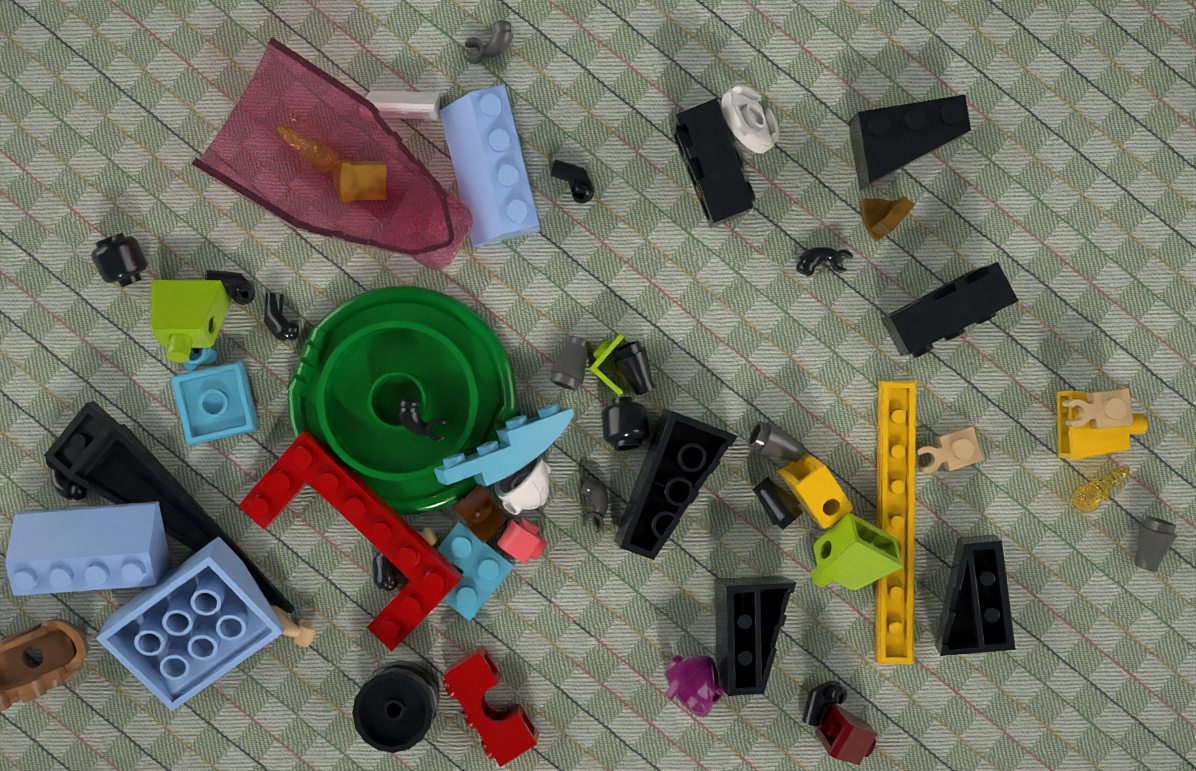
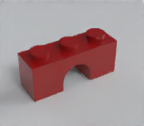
M481 645L447 667L443 674L445 679L443 686L451 699H458L464 709L462 716L466 724L472 730L476 728L483 739L481 741L482 749L490 760L495 758L498 765L502 767L537 745L539 733L521 704L509 711L498 712L491 709L486 703L485 692L499 683L501 672L484 645Z

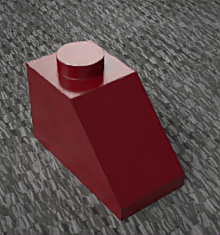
M834 703L830 705L815 731V734L831 757L856 765H860L863 758L868 757L876 745L875 737L877 733L870 724Z

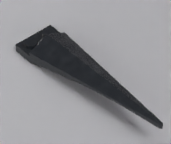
M95 401L87 402L44 454V457L70 480L116 505L159 501L165 533L195 552H198L214 539L220 537L243 561L266 599L287 613H292L295 610L294 606L125 424H119Z

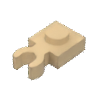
M1129 388L1088 392V403L1080 399H1068L1062 402L1063 407H1076L1078 410V416L1074 420L1065 421L1066 426L1081 427L1087 424L1089 420L1092 429L1134 424Z
M967 426L936 436L938 447L922 445L916 448L917 455L928 453L931 457L928 465L919 467L920 471L925 473L936 471L941 463H944L946 470L952 471L984 460L973 426Z

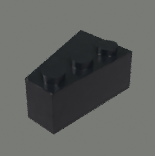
M966 95L857 112L848 123L859 191L945 147L971 131Z
M715 98L676 114L671 133L709 227H715L749 213L754 208L752 202L756 200L755 194L749 181L745 182L741 170L742 162L737 150L733 146L718 99Z
M998 262L965 273L884 316L881 320L900 356L912 354L916 358L934 349L932 343L942 338L945 341H949L963 334L965 327L975 322L978 325L988 321L997 315V311L1019 300Z
M994 534L960 537L957 539L935 647L940 656L1016 650L1002 540Z
M784 576L715 579L716 669L719 685L723 687L724 692L728 696L764 694L777 651L775 648L780 628L781 626L784 627L787 617L785 615L790 594L794 593L797 582Z

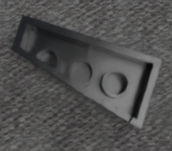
M663 408L614 538L619 548L654 560L679 524L680 517L689 504L694 502L700 493L698 491L708 476L713 474L720 464L719 460L728 447L732 446L738 436Z

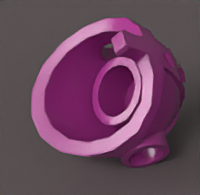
M677 655L671 660L668 670L664 673V677L669 685L665 696L671 700L676 696L690 712L697 716H707L713 704H716L724 693L723 687L719 685L715 663L709 656L683 658Z

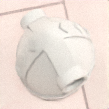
M541 455L522 469L495 482V492L503 501V507L511 514L518 515L522 509L531 510L545 504L549 496V473L551 469L544 462Z

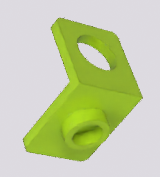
M620 333L612 343L606 339L592 354L597 360L589 368L619 396H621L623 391L597 368L625 338L623 333Z

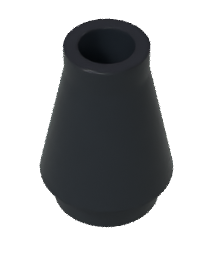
M639 340L629 342L613 351L616 358L613 362L629 382L636 395H642L655 388L646 347H641Z
M766 477L752 489L773 526L777 524L781 530H784L803 513V510L798 506L800 502L772 482L769 477Z

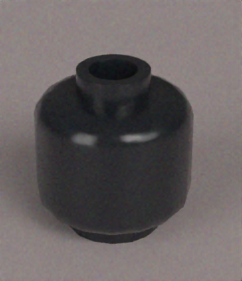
M123 232L95 242L97 248L92 251L91 258L104 282H119L122 288L142 280L139 273L147 268L148 262L136 238L132 236L125 237Z
M628 396L612 399V405L604 408L601 413L604 441L609 445H613L616 451H628L642 447V442L648 438L650 433L645 406L633 402L632 397Z

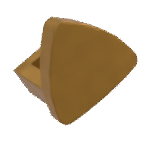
M338 160L332 169V177L342 204H350L354 200H386L387 165L384 161Z
M905 196L895 202L878 198L864 199L860 202V211L866 230L874 241L880 240L898 226L915 204Z

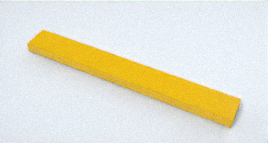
M878 381L877 528L895 537L903 564L901 569L876 580L875 661L878 664H913L916 381Z

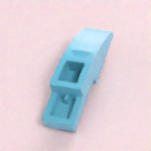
M552 404L538 409L539 415L527 419L526 415H522L505 421L507 427L496 430L500 441L499 445L498 441H491L477 446L478 452L465 457L464 453H458L444 458V465L434 468L438 482L449 485L474 475L477 484L488 486L508 477L536 459L558 438L573 418V409L559 408L558 404Z

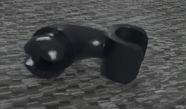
M828 247L811 248L799 257L800 260L796 270L805 276H811L816 267L823 262L829 261L834 271L843 273L847 269L837 264V257L844 256L847 259H853V255L848 250L837 251Z
M402 398L400 400L399 419L409 431L417 435L427 436L435 441L447 438L446 436H436L433 433L434 424H447L448 422L445 419H434L426 423L422 420L420 412H418L419 402L417 399Z
M45 458L47 466L51 468V479L57 493L68 500L74 499L78 501L85 498L87 488L70 480Z

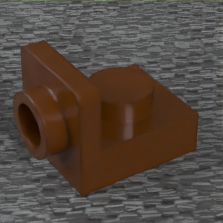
M481 484L475 487L453 508L460 521L482 543H486L508 522L507 516L494 504L490 493Z

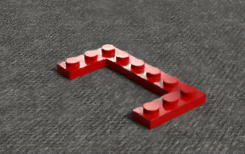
M307 429L297 437L238 506L264 530L276 520L308 483L411 580L366 627L392 652L464 576L314 433Z

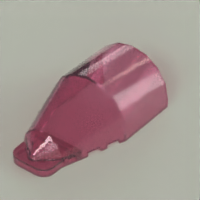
M273 37L268 42L262 60L223 127L205 153L199 159L195 157L191 164V167L295 230L410 257L432 270L441 269L453 261L473 224L470 210L463 203L450 196L420 159H416L403 144V139L396 131L393 132L379 115V110L372 102ZM338 160L384 161L387 165L386 200H354L350 204H342L332 177V169Z

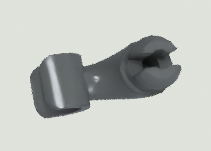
M500 20L494 23L492 39L485 45H483L480 39L475 37L468 38L465 41L467 48L476 47L480 50L477 54L466 55V60L470 64H478L483 58L495 57L509 47L512 42L513 33H511V24L508 21Z
M586 477L580 491L589 496L594 505V510L585 515L583 527L589 517L595 516L600 520V525L595 532L598 533L603 528V519L608 510V492L599 480L596 481L591 477Z

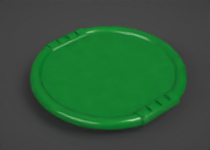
M388 286L358 294L332 309L315 326H312L286 388L288 390V416L294 439L296 440L303 431L309 429L399 515L431 512L446 507L468 495L479 485L476 483L474 475L445 485L438 482L434 468L444 465L443 459L448 456L464 453L466 457L477 453L476 447L481 444L498 441L499 445L500 441L496 430L507 427L505 421L516 417L518 414L514 371L509 356L494 330L481 316L461 301L447 294L416 286ZM402 398L417 399L419 402L418 412H420L422 420L426 423L434 419H445L448 422L447 424H434L433 433L436 436H446L447 438L435 441L427 436L417 435L409 431L399 419L400 400Z

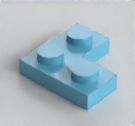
M461 521L437 549L464 571L462 574L464 577L443 600L468 621L475 616L515 566L511 560L490 543H482Z

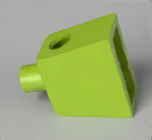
M152 280L150 327L160 345L168 348L166 357L169 360L185 363L189 361L191 348H210L214 345L231 301L221 280Z
M848 512L815 542L814 552L817 566L811 569L810 576L813 582L820 588H824L834 581L850 590H858L901 569L903 564L895 537Z

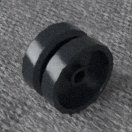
M403 660L385 663L374 671L356 695L352 711L355 729L364 742L378 751L396 753L409 750L422 741L438 712L440 696L436 681L425 668L415 662Z

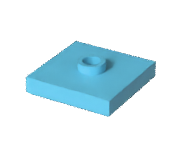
M244 361L171 377L187 446L260 430Z

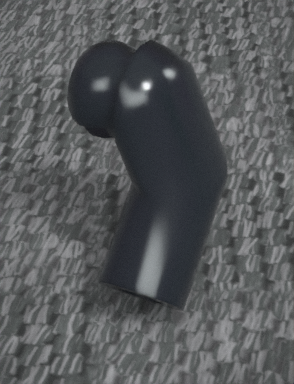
M555 159L551 176L568 182L575 202L579 204L589 202L594 196V186L587 170Z
M206 269L205 280H221L227 294L236 303L247 305L254 300L255 290L241 273Z
M266 293L264 323L266 327L280 341H286L287 339L293 341L299 336V325L296 322H288L283 316L284 294Z
M379 551L372 561L373 582L379 589L392 591L397 587L399 578L393 572L392 562Z
M827 681L811 689L808 693L802 722L811 726H819L825 706L832 703H844L847 698L845 687L841 686L837 681Z

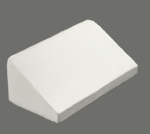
M370 91L362 102V108L371 118L437 120L440 113V95L437 92Z

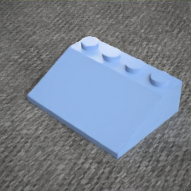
M217 537L167 573L156 586H149L109 615L96 639L173 711L284 632V627L243 561L220 537Z

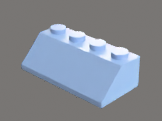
M505 84L468 93L439 110L473 248L541 231Z
M159 501L16 513L5 559L13 596L156 586L172 567Z

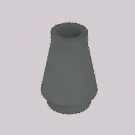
M571 336L568 344L550 370L553 374L550 381L560 387L577 391L579 384L584 382L587 354L591 343L581 337Z
M759 421L754 426L748 441V446L753 448L756 454L785 459L794 463L799 461L804 451L803 443L795 440L771 421L766 423Z
M1146 516L1144 523L1139 524L1135 565L1148 571L1157 572L1161 561L1177 537V534L1174 533L1176 525L1159 518Z

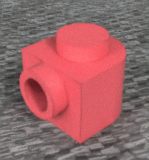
M522 517L519 522L512 519L498 540L497 545L526 564L530 557L537 560L548 542L537 534L540 530L537 525Z

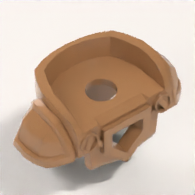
M55 618L0 639V712L10 708L13 703L20 700L25 703L46 694L47 690L66 683L82 669L83 660L89 652V645L85 634L79 626L64 619ZM28 647H37L42 651L43 661L39 666H31L26 662L24 655Z

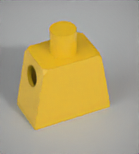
M1057 391L1059 458L1083 459L1125 451L1130 447V434H1145L1147 431L1148 420L1144 413H1132L1133 425L1092 429L1089 420L1087 424L1081 427L1066 426L1065 421L1074 420L1078 416V410L1076 407H1063L1062 402L1068 399H1080L1088 403L1087 392Z
M806 451L798 462L794 463L791 461L777 471L810 518L823 529H830L844 515L852 511L853 506L826 465Z

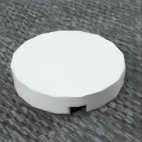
M737 85L723 95L721 101L723 114L727 124L741 143L753 152L763 154L778 142V124L772 111L768 107L763 109L758 103L762 100L758 93L749 87Z

